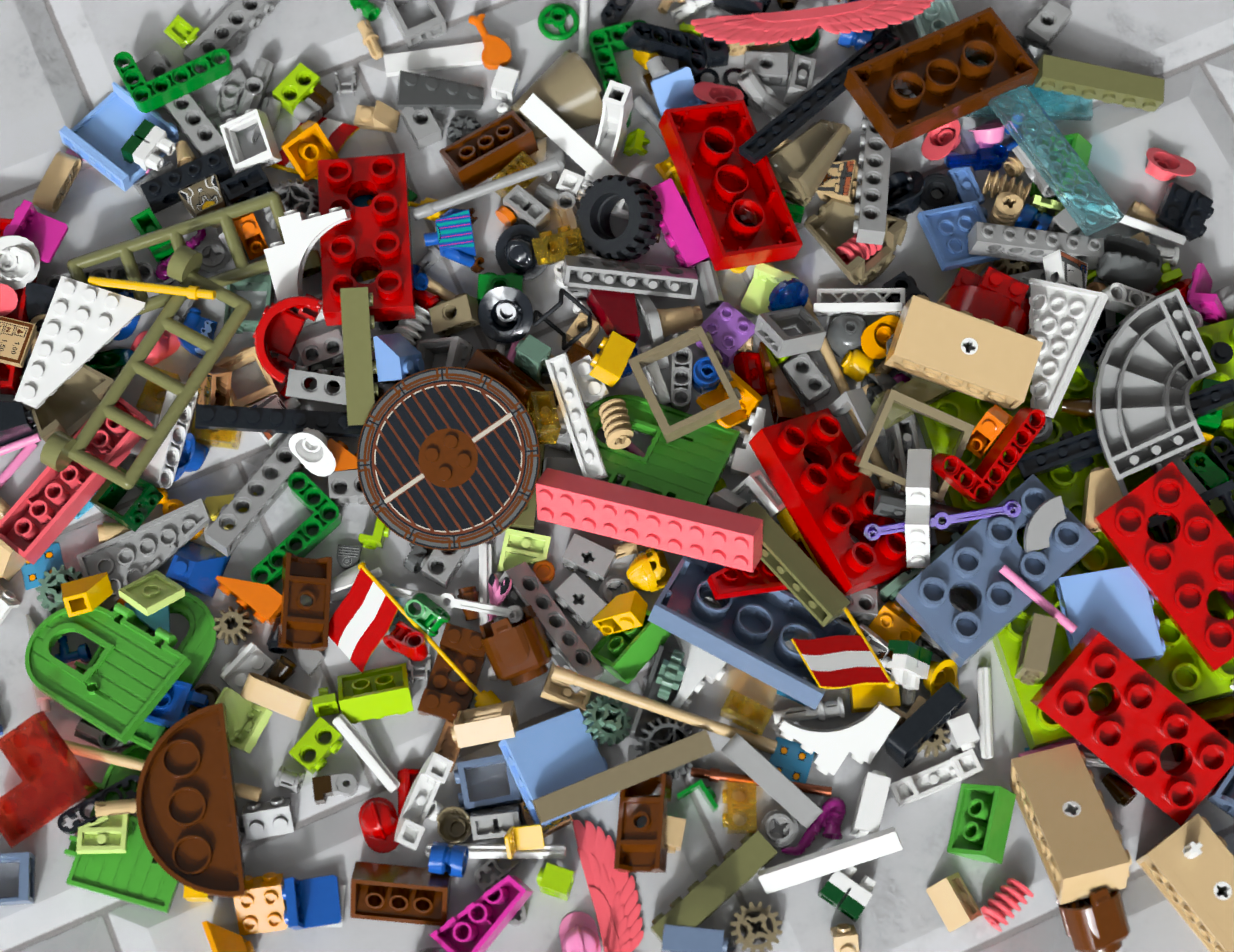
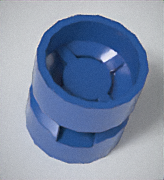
M876 29L872 31L863 30V32L851 31L850 34L841 33L838 44L846 48L854 46V50L858 51L874 38Z
M1027 203L1014 227L1047 231L1053 216L1045 212L1038 213V208ZM1035 219L1040 222L1037 228L1032 226Z
M709 357L700 358L693 366V388L701 394L717 389L721 381Z
M434 841L429 856V873L444 874L447 871L449 876L463 878L468 863V846L454 844L452 847H449L448 843Z

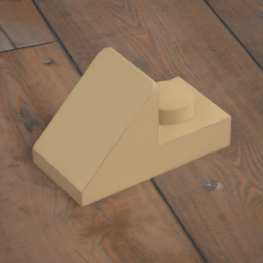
M376 100L375 107L357 105L354 126H358L360 129L397 133L400 112L379 100Z

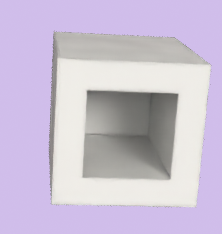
M499 66L491 86L492 98L513 103L520 83L519 71L510 66Z
M969 713L950 719L944 724L945 729L950 731L948 737L954 751L962 749V752L976 747L975 744L979 741L980 737Z

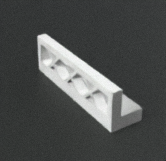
M817 289V303H814V313L817 316H838L844 313H852L859 316H901L906 302V289ZM822 294H832L837 300L834 303H822ZM848 294H854L859 299L855 303H843L841 301ZM870 294H876L881 299L877 303H865L863 301ZM891 294H900V302L887 303L886 299Z

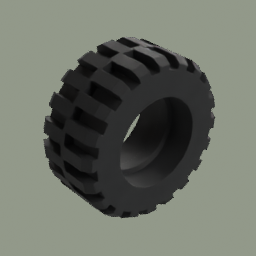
M615 174L614 176L606 175L602 179H597L593 182V187L589 186L585 190V197L582 196L579 201L581 206L580 209H577L576 214L579 215V221H576L577 228H580L581 231L579 232L580 239L585 241L584 245L588 250H591L596 256L619 261L635 260L640 258L641 254H646L650 250L649 246L655 244L657 241L655 237L657 234H660L661 227H659V224L663 218V214H660L659 211L662 209L661 203L656 201L658 196L655 191L651 190V186L639 179ZM624 199L629 209V221L624 232L620 236L615 237L610 228V214L615 204Z

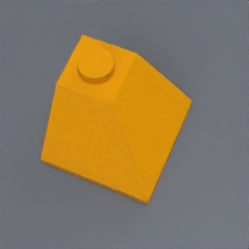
M307 120L293 130L281 145V148L303 182L309 181L318 174L317 160L339 158L318 123Z
M209 921L202 922L212 952H255L250 940L246 941L241 935Z

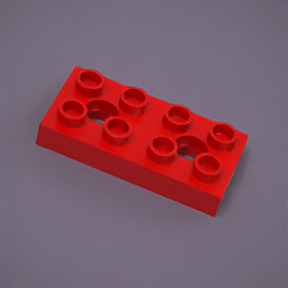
M744 99L665 109L658 125L715 271L794 259L803 243L767 155L754 165L739 154V147L757 133ZM706 143H709L710 146L718 152H715L712 149H710ZM735 215H738L743 222L754 224V226L743 225L736 219Z
M405 153L317 160L319 212L321 215L328 214L329 209L342 206V209L350 211L352 218L334 226L320 238L323 315L326 325H342L340 288L368 287V293H373V306H369V314L374 315V322L416 319L408 174ZM361 195L374 196L371 205L366 207H357L352 202ZM375 270L379 272L372 283L362 284L355 280L358 274L363 271Z
M829 408L762 428L749 441L751 448L823 573L845 596L895 578L911 569L907 568L905 535L902 532L880 535L875 541H870L864 536V528L869 523H876L880 526L896 522L894 519L873 514L874 494L877 489L870 477L859 472L860 468L854 465L857 455L855 452H852V447L842 432L840 423L832 415ZM805 457L809 458L814 463L808 464L805 460ZM850 534L854 535L860 542L854 543Z
M1171 462L1098 515L1094 522L1148 589L1149 593L1209 670L1213 672L1234 657V616L1230 620L1219 619L1211 616L1207 610L1208 595L1211 591H1227L1234 596V538L1176 465ZM1156 514L1171 517L1177 524L1176 539L1167 544L1166 542L1153 541L1147 533L1150 522L1148 519Z
M1093 628L1087 632L1030 700L1179 825L1185 822L1234 764V745ZM1099 683H1109L1113 690L1110 704L1102 710H1091L1088 705L1090 690ZM1181 743L1184 749L1182 762L1173 769H1162L1160 762L1162 750L1169 744Z

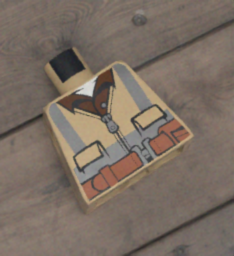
M856 160L833 162L816 191L820 200L829 202L832 198L854 204L859 168Z

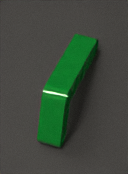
M644 20L625 22L597 29L590 33L589 51L603 96L610 82L606 79L612 78L614 79L613 81L623 84L614 53L630 50V48L624 44L623 39L618 40L615 38H623V34L636 22L647 23ZM602 60H607L608 62H607V63H602V62H600V61H602ZM631 113L626 123L627 128L631 124Z
M223 48L215 49L147 82L130 53L119 52L113 60L117 72L136 108L142 113H148L227 76L233 70L229 52Z
M303 472L291 474L288 478V485L292 494L312 515L252 569L251 579L253 582L273 587L282 578L283 565H274L277 559L283 558L286 552L304 558L333 532L342 521L337 505ZM297 482H305L302 488L297 489L294 487ZM316 496L320 497V501L318 503H309L311 498ZM329 512L336 513L332 519H326L325 515ZM311 528H319V531L315 535L308 534V531ZM295 543L302 544V547L299 550L295 551L291 549L292 545ZM268 574V578L264 582L257 581L259 575Z

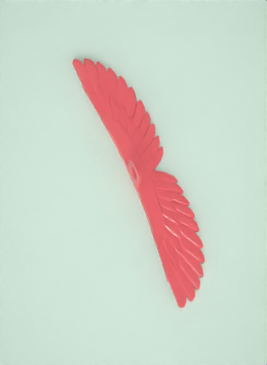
M859 0L801 10L691 20V25L696 26L695 31L703 33L704 37H714V41L726 40V44L739 43L740 45L755 42V45H762L767 42L768 44H774L778 41L784 43L791 38L792 41L799 40L802 37L806 39L816 29L821 28L832 34H839V32L850 34L851 31H872L875 28H887L888 24H902V21L912 20L914 15L922 14L923 9L929 8L934 0Z
M573 820V828L578 846L577 851L595 909L604 952H632L638 947L644 936V931H640L642 928V917L639 919L638 917L641 905L640 903L637 904L638 891L634 890V877L631 875L629 878V872H620L614 869L616 849L610 835H607L606 838L601 827L597 826L595 830V826L588 820H585V827L579 820Z

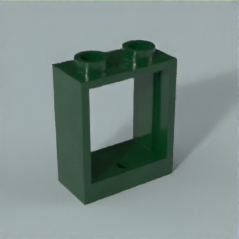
M120 466L117 467L118 470L124 473L127 472V470H125L124 468ZM139 478L135 487L143 492L123 516L113 509L128 490L107 479L90 502L106 516L136 532L164 496L151 483Z

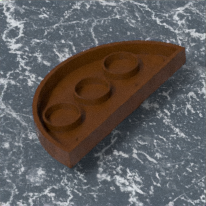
M223 703L204 707L185 716L169 728L154 745L139 777L136 794V814L139 829L147 849L161 868L172 878L191 889L207 895L239 898L248 897L226 708Z

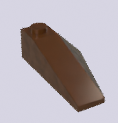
M760 342L758 352L761 359L773 424L806 415L804 406H800L797 395L770 350L763 342Z

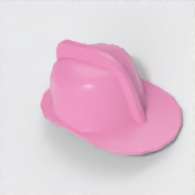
M1002 117L994 119L968 131L973 132L975 142L980 146L981 150L993 149L1003 141L1005 126L1012 123L1014 118Z
M573 912L562 920L559 927L562 952H601L598 929L590 915L584 912Z

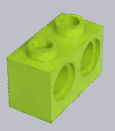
M300 62L272 91L273 98L279 100L282 103V108L293 116L296 106L300 102L305 101L314 92L313 88L318 83L321 84L320 77ZM304 82H310L307 85H302ZM292 96L295 97V98L292 99V100H288L289 97H292Z
M319 717L288 753L313 775L316 771L320 772L327 764L326 759L331 753L336 754L340 750L344 738L329 723ZM323 734H332V739L330 742H320V738ZM307 752H316L314 760L305 761L304 757Z
M546 863L545 869L540 868L536 880L540 892L568 901L575 880V872Z

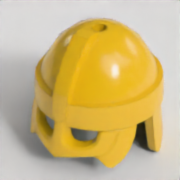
M649 548L645 552L638 554L631 562L626 575L635 588L655 592L666 586L672 573L663 551L656 552L655 548Z

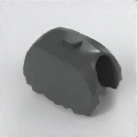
M1108 234L1104 238V254L1099 258V262L1096 265L1097 277L1109 285L1121 283L1149 293L1156 287L1163 275L1161 273L1163 257L1160 254V250L1154 244L1146 245V243L1138 241L1136 238H1122L1120 234Z

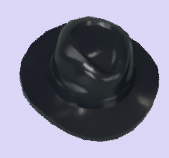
M898 171L889 176L887 211L893 209L899 215L905 217L918 209L921 204L920 195L925 187L924 177L919 171Z
M517 224L510 226L499 236L495 246V256L499 267L505 274L516 273L519 276H523V281L536 278L545 271L550 259V250L547 240L537 228L527 224Z
M509 286L496 287L489 290L481 299L478 309L479 323L483 332L495 342L505 344L517 342L526 336L533 323L534 314L531 302L526 294L517 288Z

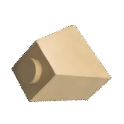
M1104 466L1096 467L1090 471L1085 479L1081 523L1091 533L1101 531L1094 522V519L1123 498L1118 482L1114 478L1110 467L1105 469Z

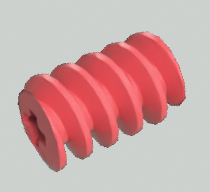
M855 234L841 244V246H838L835 249V253L848 265L857 256L865 260L869 259L870 256H873L882 249V245L856 242Z
M1013 878L1006 880L1007 885L1000 887L1001 892L996 891L993 894L994 899H988V906L983 905L980 908L986 921L1000 932L1002 929L999 923L1006 926L1009 924L1005 918L1006 916L1014 919L1015 916L1012 909L1020 912L1021 908L1018 903L1021 902L1025 905L1028 903L1024 896L1034 897L1033 893L1023 883Z

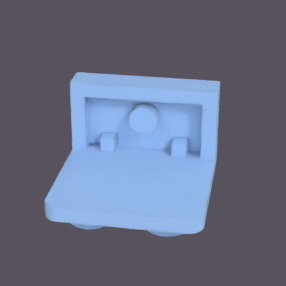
M684 66L651 81V87L661 118L665 109L707 104V102L700 100L693 93L695 81L688 66Z

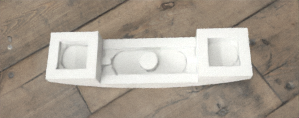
M564 169L556 189L561 192H571L575 196V200L579 202L582 196L585 197V190L589 186L593 187V184L585 181L584 176ZM621 199L615 204L610 215L629 220L627 203L624 199Z
M970 749L913 776H907L891 783L889 788L898 807H901L952 786L981 772L983 769L973 749Z
M432 752L407 795L396 827L394 841L413 850L417 849L425 830L422 825L440 784H445L454 763L453 761L435 752Z

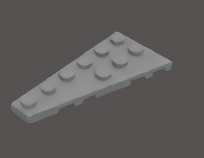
M202 498L141 525L136 532L130 530L76 555L84 578L104 572L108 573L113 594L99 606L111 611L120 599L118 591L120 588L157 570L212 521L205 501Z

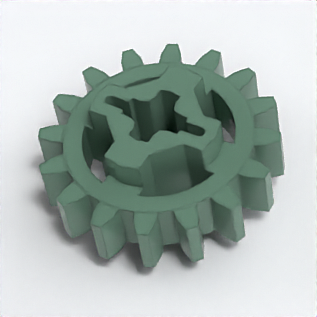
M61 565L60 570L53 566L52 573L49 574L45 571L43 573L46 578L38 579L41 587H36L35 589L40 593L36 598L39 602H42L41 606L44 609L49 608L48 611L51 614L55 613L56 610L65 608L61 584L70 582L68 577L78 580L83 576L79 571L75 573V569L72 566L68 570L64 565ZM48 596L54 597L56 602H51Z
M674 649L670 661L663 660L656 679V683L661 684L657 694L658 698L668 701L671 690L678 691L686 667L681 665L684 652Z
M603 695L601 698L597 696L585 706L587 710L582 715L587 717V719L583 721V724L589 726L586 733L592 732L594 734L592 736L593 741L599 738L600 745L607 742L608 746H612L615 743L618 745L630 735L628 731L632 728V725L628 722L632 720V717L626 715L629 709L621 707L622 701L616 703L615 699L610 698L608 700V697Z

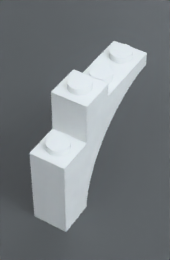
M610 80L603 97L601 122L594 148L613 165L626 138V123L634 103L630 86ZM587 172L585 173L584 180L593 184L596 180Z
M342 206L329 209L328 214L321 215L320 212L307 215L308 219H306L305 213L297 212V209L284 212V216L278 218L285 244H283V241L269 244L270 248L264 249L277 302L289 297L304 296L302 287L303 272L312 248L328 230L344 221L352 219L349 210L342 209Z
M757 407L756 413L751 412L748 423L749 426H752L750 434L745 433L742 447H746V449L737 447L735 453L730 454L727 466H731L730 473L743 477H748L757 470H760L773 486L749 444V441L760 429L764 428L766 409ZM749 488L748 494L752 495L751 502H754L756 500L758 504H762L761 501L757 498V496Z
M908 449L905 515L907 568H927L931 564L932 449Z
M674 635L681 652L685 653L683 666L686 667L680 689L670 706L686 711L692 703L690 700L694 693L699 694L706 685L704 680L713 684L715 680L720 681L727 672V669H725L727 662Z
M878 701L877 705L865 716L842 727L813 729L797 725L783 718L779 724V729L782 730L780 734L790 741L796 739L802 743L800 747L810 754H813V752L817 753L813 758L814 763L817 764L815 766L817 770L825 775L828 773L835 775L849 752L852 753L850 757L860 764H863L865 761L870 765L899 720L900 715Z

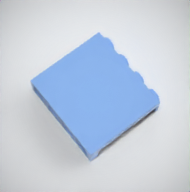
M113 82L114 91L71 130L64 126L59 130L63 144L126 192L146 174V171L140 165L124 161L121 148L131 135H134L135 130L143 120L146 119L166 131L167 138L173 141L175 145L179 142L178 129L174 124L164 121L162 116L155 110L148 113L140 112L136 108L126 87L119 86ZM161 152L159 156L163 158L166 154Z
M1129 566L1057 579L1055 588L1058 601L1060 602L1061 613L1078 626L1072 634L1065 629L1071 651L1087 632L1093 628L1133 661L1150 658L1159 660L1164 655L1165 642L1159 636L1158 629L1160 628L1158 616H1154L1152 608L1154 607V598Z
M579 708L516 732L515 737L503 739L498 743L534 824H541L542 828L546 827L549 822L607 799L611 801L618 794L616 792L544 823L539 821L532 800L608 769L605 758L601 757L597 740L593 741V735L586 733L588 725L583 724L586 717L581 714Z

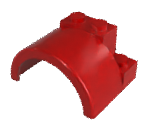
M990 266L982 276L964 267L960 268L943 303L950 305L953 310L970 312L973 315L972 317L980 320L982 318L989 319L994 322V325L999 327H1011L1016 330V333L1021 335L1027 334L1030 329L1029 310L1031 307L1029 299L1024 298L1029 285Z
M306 293L305 296L285 298L277 303H272L271 306H266L253 334V338H255L254 344L260 364L276 381L282 384L287 383L289 369H294L297 363L289 358L306 319L316 321L322 308L323 300ZM296 307L297 309H299V312L296 313L289 309ZM270 351L279 354L278 358H272Z

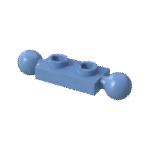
M951 151L944 157V162L947 167L952 168L948 170L947 176L956 184L957 197L960 203L977 200L979 206L984 204L985 198L968 163L960 166L961 155L956 151ZM980 206V208H981V210H982V212H983V214H984V216H985V219H987V217H988V211H987V209H986L985 207H983V206Z

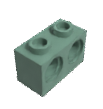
M529 334L525 340H520L517 344L514 363L539 383L541 381V373L548 371L545 360L551 358L552 348Z

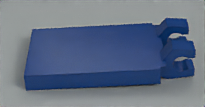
M177 680L145 721L171 728L176 722L189 715L187 712L190 704L198 708L207 707L209 703L208 696L195 692L196 690L193 689L192 684Z

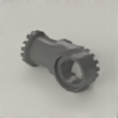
M410 542L409 545L413 550L407 555L408 559L405 558L404 567L416 574L422 569L420 566L428 554V548Z

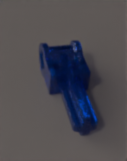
M996 144L991 148H979L975 154L947 156L945 164L948 168L973 167L974 171L991 170V172H995L1001 168L1002 162L1007 160L1009 152L1003 145Z

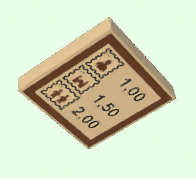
M0 316V363L23 368L37 329L35 324Z

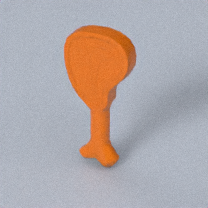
M480 13L478 16L470 15L468 22L476 26L482 37L484 49L481 60L484 67L489 70H496L499 66L504 67L508 65L512 60V52L501 38L489 34L484 25L485 14Z

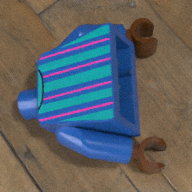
M450 208L435 220L437 232L424 233L425 245H439L441 256L470 267L474 273H480L484 268L479 265L483 264L485 260L482 257L476 260L474 258L476 257L472 225L478 219V217L472 216L475 213V209Z

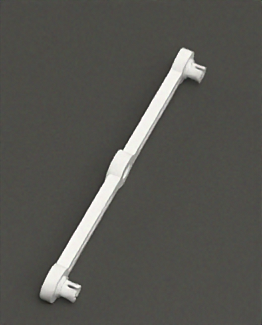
M379 580L392 596L410 599L416 593H423L435 604H439L444 610H450L455 607L508 617L512 623L520 621L524 615L519 605H511L510 607L459 599L451 592L438 595L390 586L388 582ZM445 598L451 600L450 605L445 604Z

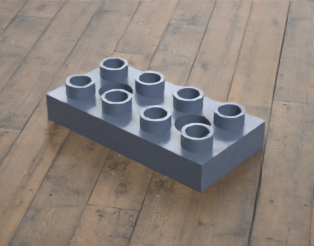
M1034 474L997 505H1004L1008 500L1018 501L1021 506V512L1017 517L1010 518L1006 515L981 519L900 590L895 598L960 668L1034 602L999 572L1003 565H1007L1042 595L1058 578L1066 574L1099 542L1063 504L1066 519L1058 522L1052 529L1049 537V547L1039 552L1032 551L1026 553L1017 541V532L1026 528L1027 523H1029L1035 509L1039 505L1055 497ZM956 588L970 590L977 599V609L972 612H961L955 609L949 600V592Z
M683 556L654 604L648 621L816 710L827 689L819 688L800 654L791 650L785 643L786 641H791L792 638L811 640L835 635H854L856 632L855 628L838 618H835L823 627L793 594L785 590L718 599L716 601L720 603L721 608L710 607L702 601L705 597L715 599L707 580L710 575L727 566Z

